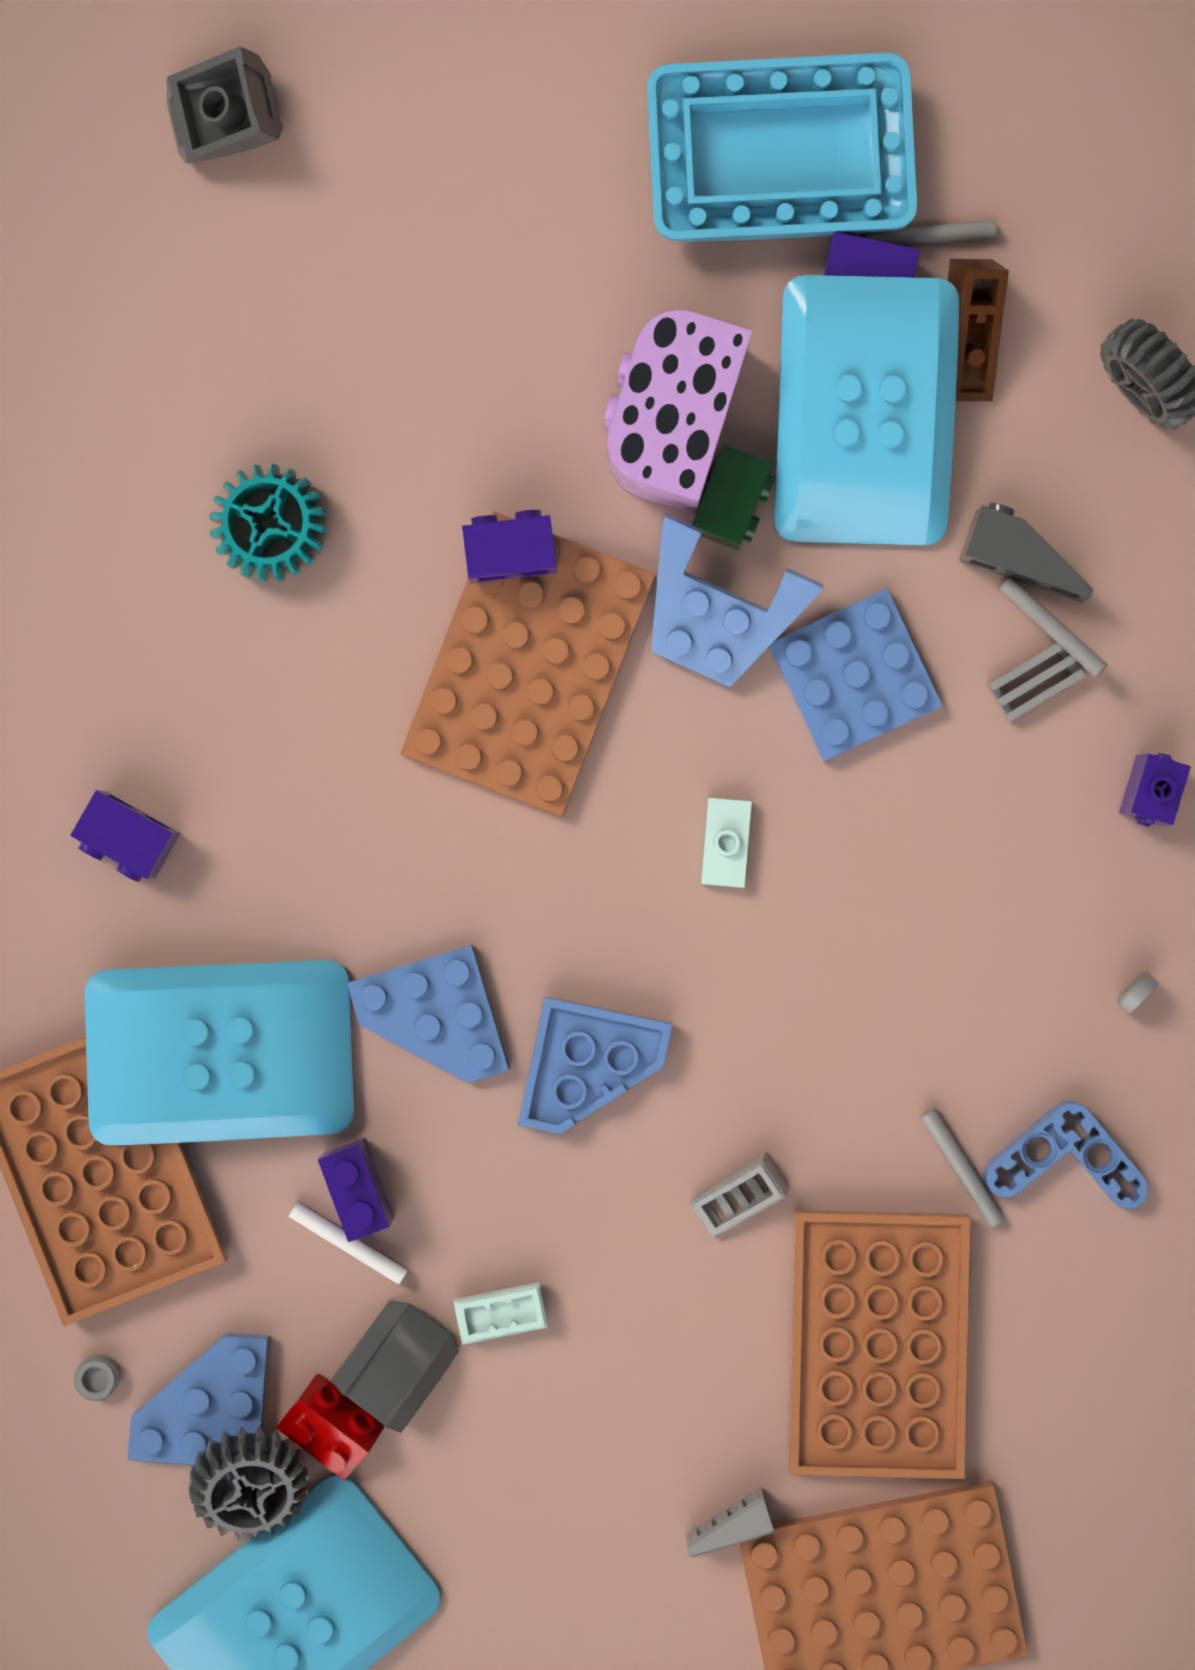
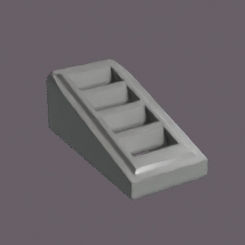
M765 1152L693 1198L690 1204L714 1239L786 1198L789 1186L769 1154ZM760 1173L769 1187L768 1191H765L756 1177L757 1174ZM741 1183H747L756 1197L754 1200L751 1201L740 1185ZM729 1190L741 1207L737 1211L725 1195ZM714 1199L726 1215V1218L722 1221L709 1203Z
M762 1488L753 1491L686 1535V1543L689 1556L693 1558L771 1534L774 1530Z

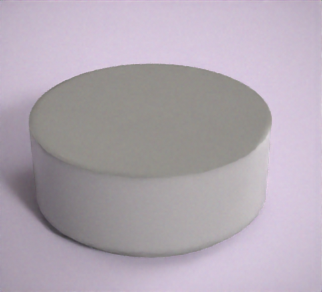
M1143 972L1117 998V1004L1129 1014L1152 993L1159 983L1148 972Z
M102 1354L86 1358L77 1367L74 1374V1385L77 1392L83 1398L90 1401L106 1399L116 1390L120 1382L118 1365L112 1358Z

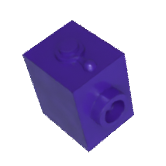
M1149 753L1136 755L1119 813L1135 818L1137 824L1145 827H1150V825L1154 824L1160 826L1174 825L1191 766L1173 761L1170 755L1158 753V755Z

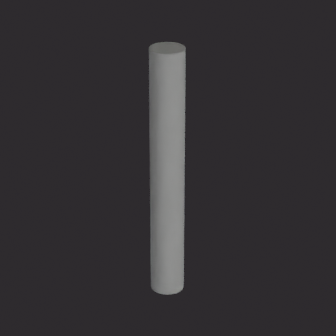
M992 220L905 227L894 231L864 233V238L901 246L996 238V222Z
M1012 577L1006 580L999 590L1095 678L1107 667V663Z
M932 1108L923 1113L920 1118L988 1226L994 1227L1004 1220L1003 1215L936 1109Z

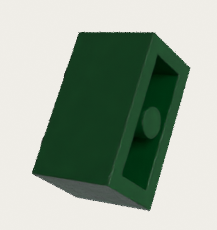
M723 444L692 523L693 526L703 530L701 533L702 537L735 550L739 549L742 540L751 543L760 518L752 515L758 499L767 502L776 479L768 475L772 465L771 462Z

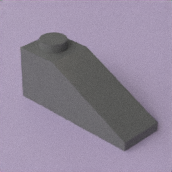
M990 503L989 507L982 505L975 512L959 561L1008 578L1012 577L1014 580L1078 602L1091 598L1093 588L1024 519L1013 516L1015 513L1014 509L1002 504Z

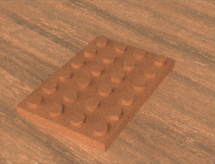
M493 512V515H497L498 521L513 519L500 513ZM553 534L557 573L471 584L469 579H467L400 755L563 817L656 574Z
M86 1036L0 1070V1169L63 1327L225 1263L228 1260L182 1142L105 1145L97 1141L91 1134L88 1114Z
M794 1210L788 1467L790 1475L965 1479L971 1217L968 1214Z
M992 1481L772 1524L774 1531L771 1534L740 1543L765 1670H962L1028 1657L995 1486Z

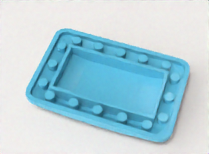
M871 53L666 64L656 68L648 78L647 99L653 218L655 228L663 238L676 242L832 236L834 232L861 234L903 229L913 220L917 210L911 73L909 65L899 55L893 53Z
M803 275L794 278L785 287L782 297L774 523L779 535L786 540L817 543L929 545L939 541L946 533L953 457L960 302L958 291L949 281L940 278Z
M314 960L109 969L95 973L89 978L85 987L88 1114L91 1134L97 1141L105 1145H137L308 1136L342 1132L351 1123L354 1113L350 995L347 986L349 979L346 970L335 961Z
M334 1473L322 1479L308 1491L306 1500L302 1501L300 1514L291 1515L289 1526L277 1523L274 1535L266 1530H262L257 1539L251 1536L159 1610L149 1622L147 1629L148 1640L171 1670H368L434 1614L438 1609L441 1599L440 1588L356 1481L350 1476L342 1480Z

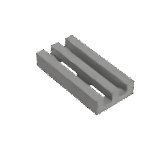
M1056 643L986 686L1008 722H1011L1086 676L1082 669L1079 670L1076 665V659ZM1053 655H1059L1060 662L1003 695L1000 687ZM1065 668L1068 670L1069 676L1012 710L1009 702Z

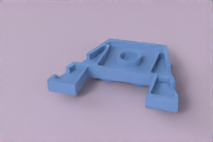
M666 514L662 522L651 652L731 687L820 594L823 584L787 568L769 608L758 605L687 573L685 569L703 530Z

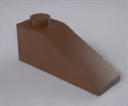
M950 259L947 281L955 286L960 301L956 401H992L1009 270L992 259Z

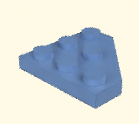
M473 945L347 983L359 1025L467 1083L509 1071L510 1068Z
M545 996L518 1126L562 1134L592 1112L599 1110L625 1093L641 1080L651 1076L664 1067L673 1024L671 1022Z
M226 1333L153 1398L141 1406L131 1416L128 1460L195 1465L198 1452L206 1451L209 1440L221 1443L224 1431L231 1436H236L241 1426L247 1433H255L259 1425L263 1430L270 1336Z

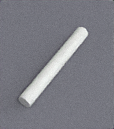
M299 1202L296 1203L288 1216L398 1285L408 1271L359 1239L348 1242L343 1229Z

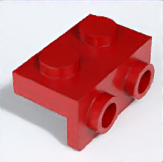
M316 1374L304 1392L282 1417L276 1429L288 1438H291L292 1442L313 1456L327 1469L335 1473L342 1480H345L369 1453L385 1426L351 1399L343 1396L330 1381L322 1375Z

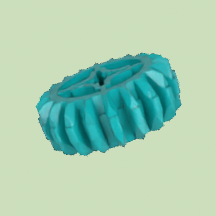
M277 464L270 465L267 477H265L260 465H254L252 469L253 479L249 480L248 476L240 470L236 473L241 483L237 488L228 481L223 484L224 489L230 493L227 499L221 496L214 497L213 501L223 508V512H211L209 519L215 523L222 524V526L212 529L210 536L217 540L225 539L215 550L221 556L232 552L226 562L227 566L231 569L238 567L243 562L241 567V575L243 577L249 578L257 568L258 580L266 583L270 570H273L275 579L278 582H282L285 580L284 567L288 566L290 572L294 576H298L301 574V571L296 562L300 558L309 566L314 563V559L306 553L309 547L316 551H322L324 545L318 540L313 539L314 534H327L328 528L323 524L315 523V520L326 517L327 511L323 507L312 508L322 497L318 491L305 495L310 488L311 482L307 478H302L294 484L296 480L295 470L289 468L280 479V468ZM276 490L275 494H270L267 501L261 506L253 507L244 504L247 499L256 493ZM289 494L297 500L302 511L303 523L301 531L288 524L285 519L288 508L285 503ZM276 513L277 515L273 519L286 531L278 528H267L265 533L261 534L264 528L252 516L260 519H270ZM237 517L250 523L252 528L249 539L252 544L248 553L244 551L237 539L235 529ZM277 540L295 542L290 549L280 555L267 558L261 557L263 552H268L272 543Z

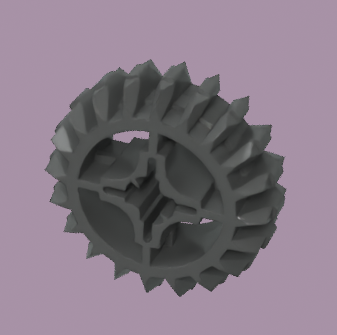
M1130 318L1127 322L1115 328L1100 345L1101 360L1104 363V370L1112 378L1111 382L1116 384L1131 405L1138 409L1140 415L1144 414L1147 416L1151 423L1158 424L1165 429L1175 430L1182 424L1184 425L1195 416V366L1189 362L1187 354H1184L1178 348L1177 343H1173L1165 332L1158 331L1154 324H1147L1146 321L1139 318L1137 320Z
M260 1425L255 1433H247L241 1426L238 1435L231 1436L224 1431L221 1443L209 1440L206 1451L198 1452L195 1465L192 1466V1470L189 1473V1483L191 1484L189 1485V1498L191 1503L194 1504L196 1517H203L206 1528L217 1526L221 1536L229 1531H234L237 1540L240 1539L243 1533H251L257 1539L262 1530H266L274 1535L277 1523L289 1526L291 1515L300 1514L302 1501L306 1500L308 1494V1468L305 1466L301 1449H295L291 1438L281 1440L277 1429L267 1436L264 1435Z

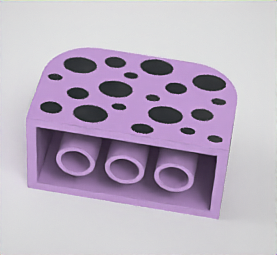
M687 310L664 312L654 317L644 326L636 341L633 354L624 352L617 378H619L617 387L622 389L619 396L611 394L604 416V428L609 430L608 465L615 481L625 491L649 501L696 514L747 352L752 330Z

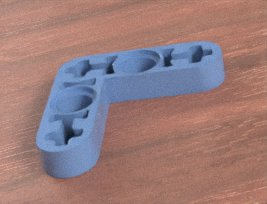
M1071 1100L1062 1101L1050 1109L991 1158L983 1171V1180L987 1188L997 1196L1004 1198L1012 1197L1021 1192L1070 1151L1105 1195L1119 1207L1125 1209L1136 1208L1142 1205L1148 1195V1184L1143 1175L1089 1110ZM1066 1111L1073 1115L1079 1112L1080 1116L1076 1121L1081 1129L1087 1134L1091 1132L1092 1128L1096 1132L1082 1140L1070 1128L1067 1127L1062 1130L1061 1126L1065 1123L1062 1115ZM1034 1137H1043L1049 1144L1048 1154L1045 1158L1038 1161L1029 1159L1026 1154L1027 1143ZM1082 1140L1076 1148L1074 1143ZM1095 1143H1105L1110 1150L1109 1160L1102 1166L1091 1165L1087 1159L1088 1149ZM1017 1152L1020 1160L1031 1169L1025 1173L1021 1167H1018L1010 1174L1013 1181L1011 1185L1006 1186L1001 1182L995 1186L994 1182L998 1179V1175L995 1172L996 1169L1002 1167L1005 1170H1009L1016 1165L1017 1162L1011 1156ZM1121 1161L1123 1163V1166L1116 1168ZM1116 1169L1121 1177L1131 1182L1135 1179L1136 1182L1132 1185V1190L1135 1193L1130 1198L1124 1194L1117 1196V1193L1121 1190L1120 1185L1110 1175L1106 1177L1105 1181L1102 1180V1176Z

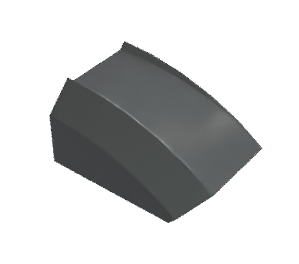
M240 46L167 77V106L178 153L186 164L232 155L279 139L283 125L278 114L270 80L271 74L258 54Z
M389 1301L337 1369L331 1381L343 1396L351 1399L379 1420L386 1428L402 1433L458 1354V1350L452 1335L413 1305Z

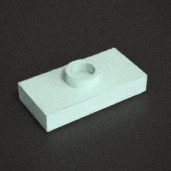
M708 798L701 884L745 888L752 801Z
M540 1282L454 1299L462 1345L548 1328Z

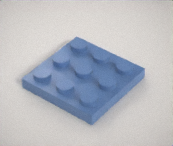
M887 588L777 639L769 646L823 762L942 706Z

